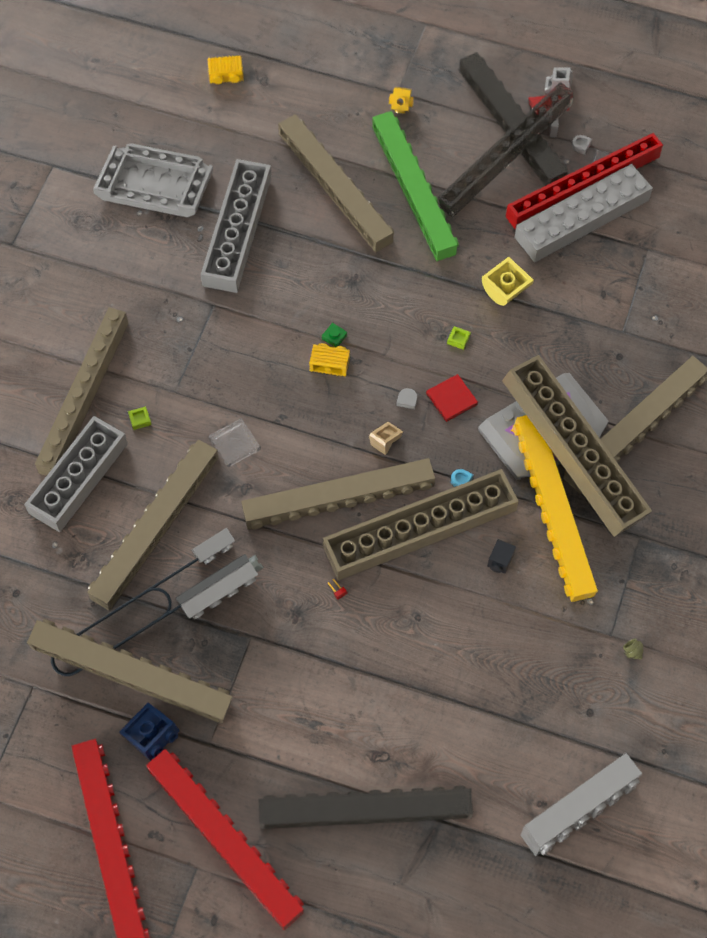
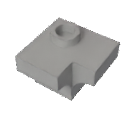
M554 68L553 75L546 77L545 94H570L573 70L571 68Z

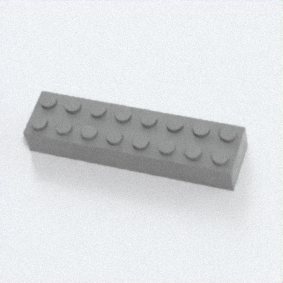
M236 159L202 268L201 281L203 287L234 293L238 292L272 178L271 165Z
M630 164L516 225L515 239L531 259L537 262L646 203L650 199L653 188L638 170Z

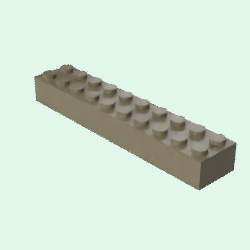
M537 355L509 370L502 380L611 534L616 537L652 512L651 508L542 358Z
M500 469L323 538V549L339 581L513 513L517 510L519 501L503 470Z
M43 619V622L36 621L27 641L31 649L223 724L232 702V696H230L229 691L219 687L217 690L212 689L209 683L199 680L198 683L190 679L191 676L181 672L178 675L174 674L171 668L164 665L156 667L149 659L140 657V660L132 656V653L123 649L118 652L108 643L102 642L100 645L93 641L94 638L82 634L81 637L77 636L74 630L64 626L62 629L57 628L54 622Z

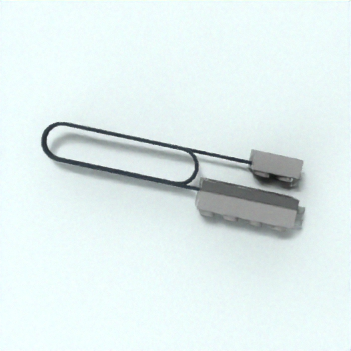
M225 528L191 550L196 559L77 633V636L85 633L151 591H160L165 594L168 599L167 611L161 617L113 646L114 649L128 642L179 608H182L187 618L192 617L195 620L204 614L203 610L208 606L214 608L222 603L220 600L222 597H231L239 592L237 588L241 585L247 587L255 582L256 579L254 577L264 567L261 563H258L256 554L249 559L244 554L175 597L179 605L171 610L172 601L170 595L165 590L156 587L195 562L201 563L204 561L207 564L216 558L215 553L219 551L224 553L233 547L231 543L235 542L229 530ZM51 657L53 669L62 676H72L83 670L79 668L73 672H63L56 666L55 658Z

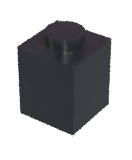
M498 539L489 557L487 566L494 572L505 574L514 556L516 546Z

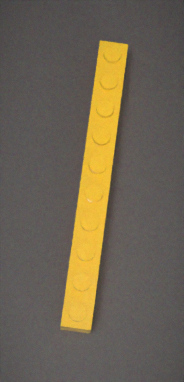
M527 415L517 417L513 425V431L520 441L518 446L520 452L525 457V469L529 470L531 475L530 484L536 491L535 499L537 505L542 510V522L548 528L547 537L549 542L552 541L554 547L553 556L559 562V575L561 578H564L566 596L570 597L571 602L594 597L598 590L552 450Z

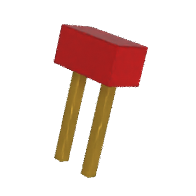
M334 579L332 580L339 587L338 591L329 582L327 583L335 592L334 596L337 600L348 594L347 590L344 587L341 588Z

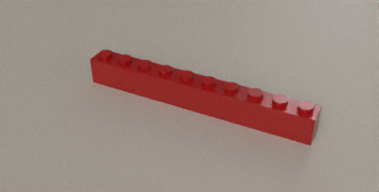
M651 133L508 204L506 218L516 230V225L628 165L632 164L638 169L660 158L663 144L654 133Z
M96 739L72 745V752L117 938H151L148 928L144 929L142 922L146 920L143 907L139 908L137 899H141L138 886L133 885L132 878H135L133 865H128L127 857H130L128 845H123L122 837L125 836L123 825L118 824L117 816H120L117 803L113 804L112 796H115L112 783L108 784L107 776H110L108 765L103 764L102 757L105 756L103 745H99Z
M166 749L163 750L146 765L150 774L285 931L304 914V909L302 908L304 903L297 895L293 897L288 892L290 887L282 878L278 880L275 877L274 873L276 871L268 862L266 864L263 863L260 859L262 855L255 846L250 848L246 843L248 839L241 830L237 832L232 827L234 822L227 814L223 816L219 812L220 806L213 798L211 800L205 795L207 791L200 783L195 784L192 780L194 777L186 767L182 769L178 764L180 760L175 753H169Z

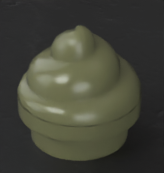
M634 638L623 646L624 654L628 658L640 660L643 658V644L641 641Z

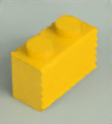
M240 55L208 58L210 83L221 84L222 82L237 83L243 81L242 59Z
M324 343L313 344L309 362L310 371L345 377L350 359V350L343 346L335 348L329 347Z

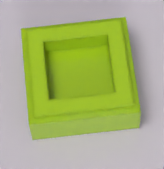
M454 326L447 344L464 350L471 332Z
M146 406L128 411L133 430L151 425Z

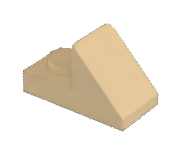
M387 422L370 433L371 446L386 455L391 444L401 438L403 431Z

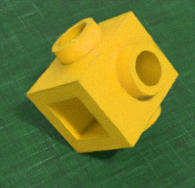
M395 87L393 94H390L389 104L392 105L391 109H395L396 113L405 114V111H409L414 103V97H411L412 89ZM399 98L403 99L404 103H401Z

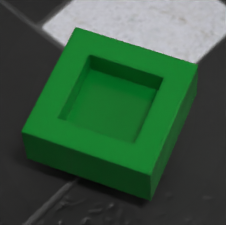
M334 323L322 334V340L335 348L347 337V331Z

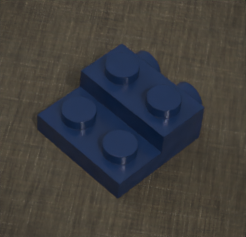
M148 702L119 733L151 761L163 751V748L169 742L172 743L177 739L180 730L171 719Z

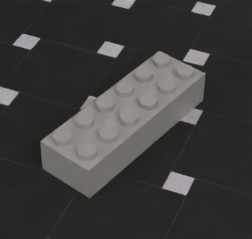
M93 416L27 500L25 507L28 513L56 531L61 532L128 445L125 433Z
M625 753L526 824L520 836L535 856L540 853L542 855L547 854L553 849L552 846L556 844V841L562 843L570 836L569 834L574 828L578 831L584 827L590 819L589 817L596 818L603 812L607 804L611 807L620 800L623 793L626 795L631 793L636 788V785L640 783L638 779L642 775L641 771Z

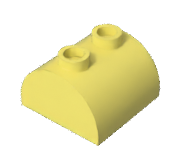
M510 257L482 276V284L485 291L494 302L502 306L531 286L534 281Z

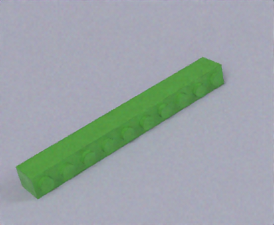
M392 111L373 116L372 128L436 261L455 256L457 247H459L456 237H453L451 226L445 221L444 211L440 210L438 199L436 196H433L431 185L429 182H426L423 169L419 168L418 158L413 155L411 144L407 143L405 132L400 129L398 118L394 117Z

